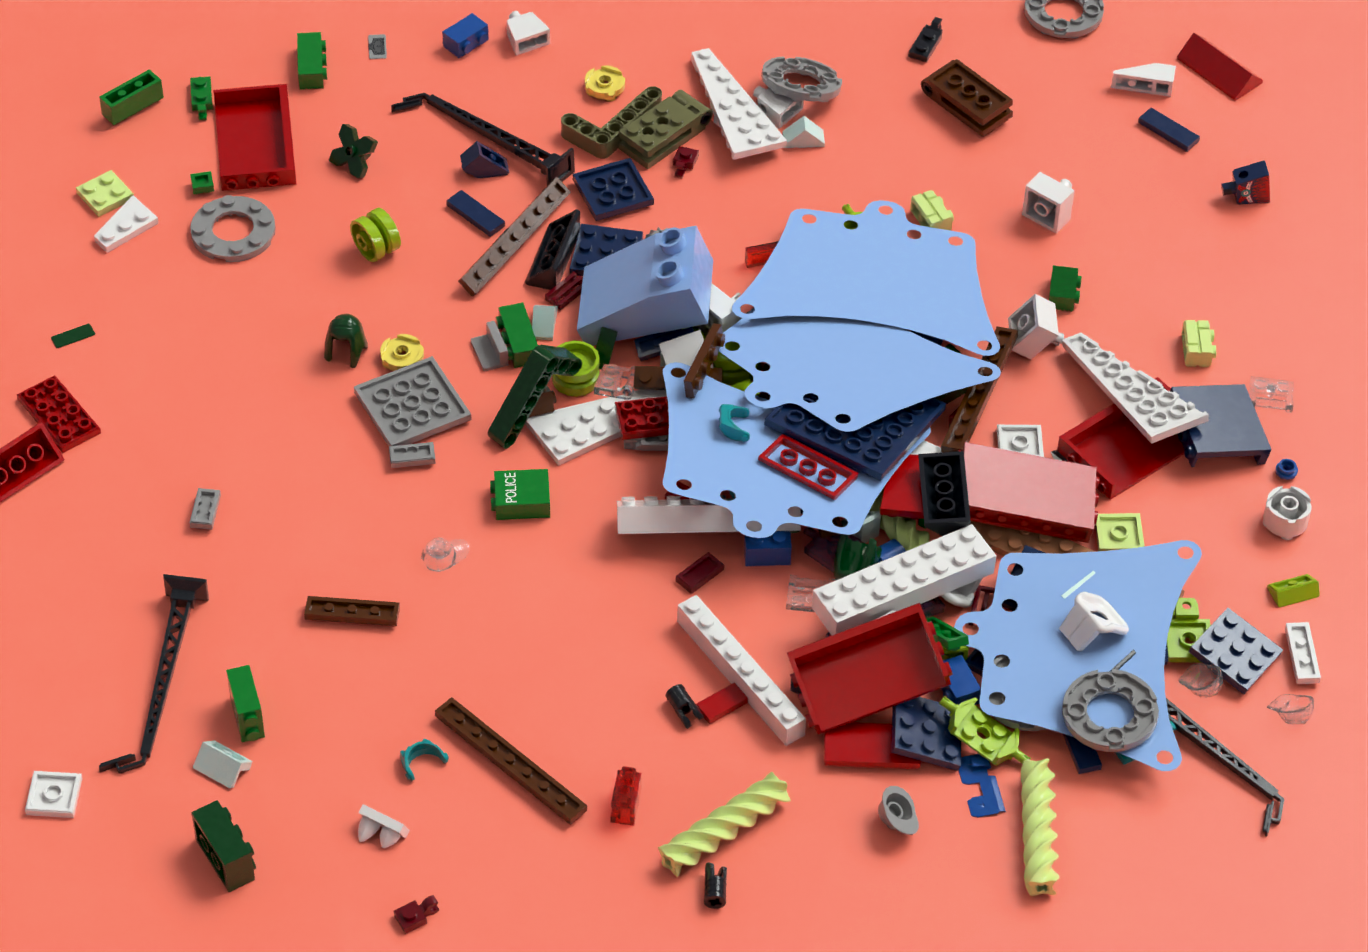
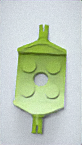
M944 695L939 702L940 705L951 712L949 714V732L994 765H999L1008 759L1011 760L1013 757L1022 764L1024 760L1031 759L1019 751L1020 729L1016 728L1012 732L974 705L978 700L974 697L958 705ZM977 732L985 735L986 739L979 737Z

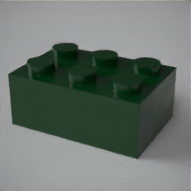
M216 800L191 812L195 839L227 891L231 892L254 881L256 864L252 858L254 855L253 848L249 842L245 843L242 839L243 834L238 824L233 825L231 822L232 817L228 808H222L219 801Z

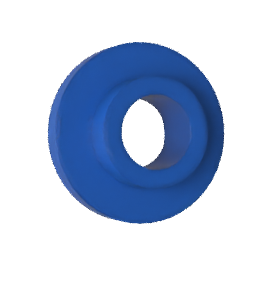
M1282 459L1276 465L1275 472L1280 478L1290 480L1297 476L1298 467L1293 460Z

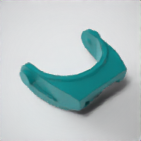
M722 404L719 408V428L721 432L732 440L748 441L750 434L737 427L731 418H746L749 416V409Z
M427 739L408 746L407 750L400 751V759L406 771V778L411 781L415 780L409 765L417 756L423 754L439 757L445 764L449 760L447 753H444L438 745Z

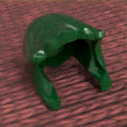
M348 313L337 315L330 322L325 339L324 358L328 362L331 361L334 339L339 341L348 339L350 344V366L355 368L361 352L364 348L369 347L362 323L357 317Z
M841 534L834 558L835 579H841L877 564L882 552V548L876 546L877 541L870 538L869 543L865 544L859 541H852V539L848 538L849 535Z

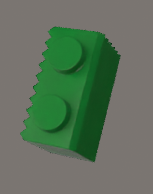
M1053 265L1049 301L1055 303L1057 310H1069L1072 312L1074 304H1079L1080 291H1076V288L1080 289L1082 276H1078V268Z

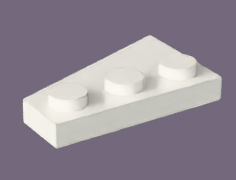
M132 195L94 235V240L108 253L159 224L158 217Z

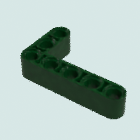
M548 345L536 346L488 430V436L505 449L512 446L553 374L574 376L581 369L582 360L566 348Z

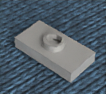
M433 442L389 446L391 468L436 464Z
M198 488L189 522L190 528L213 530L221 497L220 490Z

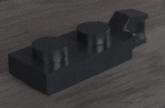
M934 17L931 25L926 24L909 50L908 57L928 62L942 39L941 18Z

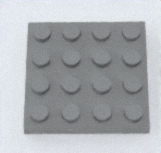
M433 356L354 386L355 395L388 446L412 444L472 420L470 411Z

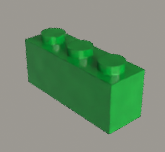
M321 32L297 33L299 89L324 88V80H327V68H323V66H327L326 54H323V52H326V40H322Z
M150 69L99 96L101 113L113 125L164 98L162 80Z
M522 302L498 307L499 316L495 317L498 329L502 330L500 334L507 345L508 360H512L514 368L523 367L533 349L538 346L526 308Z

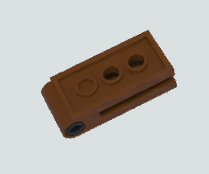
M958 59L951 60L920 83L923 92L929 98L982 137L1013 117V111L1009 109L1013 105V99Z

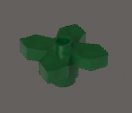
M342 124L338 135L343 147L332 149L329 161L336 166H343L348 163L350 174L357 178H364L368 170L365 160L374 153L378 141L370 136H363L359 139L355 127L350 124Z

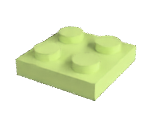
M112 170L76 187V193L98 217L124 205L134 195Z
M1140 513L1098 514L1095 524L1098 551L1145 547Z

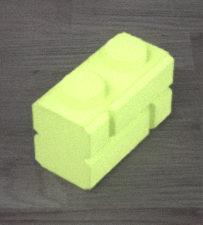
M933 190L912 196L910 211L921 226L952 230L954 216L951 210L945 208L941 196L937 197Z
M1195 320L1183 321L1181 335L1186 367H1196L1197 365L1199 367L1211 366L1212 358H1216V345H1212V342H1214V329H1210L1208 320H1198L1197 322Z

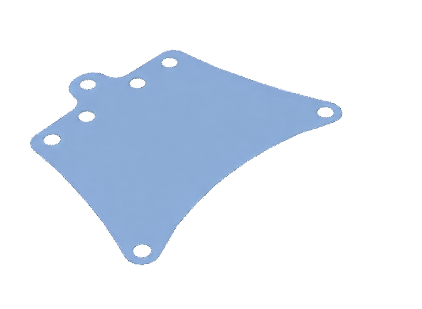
M873 201L866 206L864 212L858 215L812 209H796L792 211L782 236L768 261L755 280L732 306L734 314L743 319L781 316L845 318L885 324L919 332L948 341L983 356L994 355L1000 349V344L988 318L981 293L974 238L962 232L912 224L907 220L905 210L900 205L890 201ZM889 206L893 209V212L888 215L879 212V207ZM807 214L816 217V222L806 223L802 220V217ZM848 220L855 221L858 227L856 229H847L844 227V222ZM910 230L919 231L921 237L918 239L909 238L907 232ZM950 237H959L963 240V243L959 246H954L948 240ZM744 304H749L755 308V311L751 314H745L741 312L740 307ZM980 341H988L992 344V348L990 350H981L977 344Z
M753 308L748 314L753 313L755 311V308ZM818 316L742 318L723 332L725 334V343L719 349L720 353L753 376L754 380L745 389L744 394L751 404L761 408H775L788 403L797 404L834 428L845 432L855 431L886 415L955 390L996 380L1001 374L999 367L993 363L954 352L928 341L907 329L845 318ZM736 342L740 345V348L730 351L725 348V344ZM759 362H766L770 365V369L759 371L755 368V365ZM988 367L992 369L993 373L990 376H982L978 373V369ZM759 392H766L770 395V399L759 401L755 398V395ZM812 393L818 396V400L814 403H808L803 400V396ZM839 414H846L851 420L848 423L842 424L838 423L835 417Z
M675 362L663 368L669 413L668 455L663 477L664 488L673 494L728 508L733 514V526L735 529L749 537H769L774 534L780 525L785 523H794L845 535L859 532L875 499L891 476L931 433V428L929 427L881 481L821 453L859 473L857 479L836 500H833L758 460V456L782 435V433L764 425L765 418L774 408H761L753 405L746 399L744 391L721 383L709 376H705L703 387L701 390H698L695 398H687L684 388L686 375L681 378L674 377L671 374V370L681 368L685 370L687 375L690 366ZM755 395V398L759 401L769 400ZM722 404L749 409L748 417L731 418L737 427L750 434L748 441L732 440L721 432L719 428V408ZM783 444L768 457L832 492L847 479L836 473L834 485L824 486L818 482L819 471L829 468L817 463L816 474L812 476L801 474L799 472L800 461L810 458L798 453L797 464L793 466L782 464L780 462L781 451L791 449ZM789 455L784 456L786 459H794V457ZM809 465L803 466L805 469H813ZM828 475L822 476L825 479H832V477ZM684 479L690 481L692 487L688 490H682L676 486V483ZM729 490L735 493L736 498L732 501H726L721 498L720 493ZM794 506L799 507L803 510V515L793 517L789 515L788 509ZM835 517H843L848 521V524L841 528L835 526L832 520ZM749 521H757L762 525V529L757 532L747 529L746 524Z
M1179 540L1145 547L1062 554L1009 553L1001 558L991 606L984 611L966 612L956 620L954 628L963 632V626L966 623H975L979 628L975 635H968L969 644L965 646L979 650L984 656L980 693V707L982 711L990 716L1036 725L1074 737L1067 729L1062 714L1063 699L1069 686L1077 678L1095 670H1098V672H1109L1132 650H1135L1136 654L1119 670L1136 675L1150 686L1157 698L1158 722L1154 732L1145 742L1135 748L1119 751L1118 753L1160 771L1176 769L1181 764L1182 756L1168 715L1164 679L1167 635L1175 606L1184 584L1201 559L1202 552L1200 547L1192 541ZM1189 547L1193 550L1194 554L1191 558L1184 559L1178 555V549ZM1011 564H1019L1023 567V573L1013 576L1008 573L1007 568ZM1092 571L1095 572L1092 577L1064 599L1061 596ZM1081 592H1089L1104 598L1127 623L1129 631L1126 635L1100 633L1080 652L1064 636L1059 627L1075 605V597ZM1012 599L1017 602L1018 607L1015 611L1008 612L1002 608V602ZM1093 612V614H1095V615H1097V616H1099V617H1101V618H1103V619H1106V618H1105L1103 615H1101L1100 613H1098V612ZM998 655H1006L1010 659V663L1006 667H998L994 664V658ZM994 692H1000L1004 694L1005 702L1000 705L992 704L989 696ZM1116 694L1099 695L1092 699L1087 706L1090 720L1100 727L1103 726L1104 729L1111 727L1122 728L1125 724L1130 723L1134 717L1132 705L1125 698ZM1160 751H1168L1173 755V760L1169 764H1162L1158 762L1156 756Z

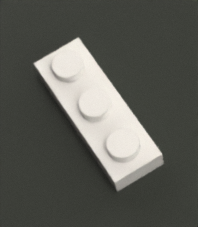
M1309 622L1286 623L1285 633L1296 684L1320 683L1321 675Z

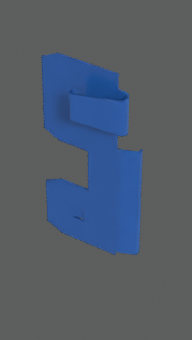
M980 754L961 757V767L958 769L963 784L980 783L982 796L972 797L967 801L971 816L982 817L998 814L1000 811L1006 812L996 776H988L987 769L991 768L990 761Z

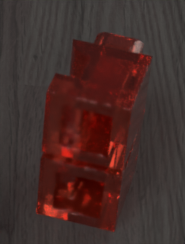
M623 766L621 770L617 771L611 801L610 823L635 825L642 790V773L636 772V768Z

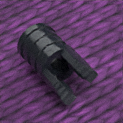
M682 684L674 685L666 692L665 697L675 709L676 714L686 729L692 725L685 714L693 711L694 716L699 720L704 718Z
M708 862L705 865L704 904L713 909L722 908L726 905L727 867H720L718 876H714V864Z

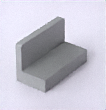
M495 321L486 322L487 334L471 338V344L483 371H489L508 366V350Z

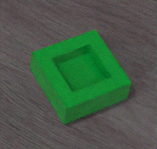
M211 171L190 174L193 194L214 192Z

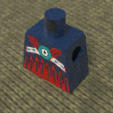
M1265 160L1234 169L1232 171L1233 181L1221 183L1223 196L1234 194L1239 205L1270 202V179Z

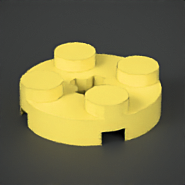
M604 65L601 66V69L597 70L593 68L585 75L586 94L598 99H605L609 102L614 101L625 89V77L622 76V72L618 68Z
M399 334L397 338L392 340L390 338L386 339L380 348L382 365L384 368L395 371L423 360L424 348L420 344V340L408 334ZM406 352L404 355H399L398 353Z

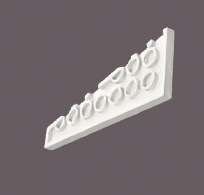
M709 48L691 52L690 59L695 71L700 76V83L705 88V95L710 100V107L715 119L720 124L721 134L725 136L726 146L730 148L731 158L735 160L785 148L787 145L786 138Z
M1080 332L1062 339L1063 348L1151 444L1209 421V414L1206 411L1202 413L1195 408V404L1191 402L1186 403L1181 400L1179 394L1167 391L1162 386V383L1143 371L1134 370L1130 367L1129 362H1122L1115 358L1113 352L1101 349L1099 343Z
M666 390L631 391L529 417L525 425L556 464L560 466L621 437L614 408L615 402L665 397L667 393Z

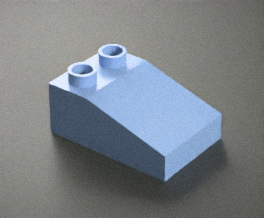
M697 226L681 229L676 227L668 228L661 233L649 236L585 266L577 323V332L582 341L592 346L597 345L601 327L617 331L616 341L708 324L714 260Z

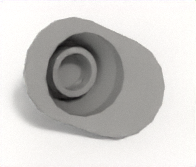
M898 786L887 787L882 794V801L878 806L880 819L888 828L896 829L903 834L913 835L917 833L919 822L911 796Z

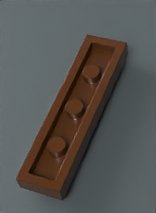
M712 324L684 379L685 395L687 398L694 399L698 390L702 389L705 376L709 375L713 361H716L720 347L724 346L725 334L722 333L721 324Z
M635 366L634 389L666 390L663 377L664 367ZM681 368L671 370V374L674 377L681 378L686 375L685 370ZM711 368L708 376L722 383L723 369Z
M308 596L304 617L305 620L397 626L400 602Z

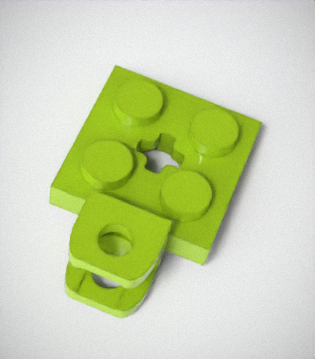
M1178 598L1167 635L1168 662L1202 663L1188 651L1211 624L1210 619H1198L1199 608L1194 598ZM1188 604L1191 608L1185 609L1182 605ZM1185 638H1190V641H1194V643L1188 644L1184 642Z

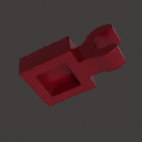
M682 146L678 147L673 158V165L677 168L675 176L683 178L687 168H694L699 157V150Z
M434 895L425 898L420 905L414 900L394 910V917L404 933L407 934L427 924L426 917L439 911L438 901Z

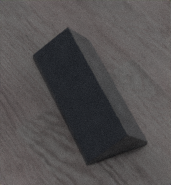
M578 209L548 225L524 283L551 290L560 283L580 230V211Z
M964 451L918 454L924 526L940 536L967 527L971 524Z

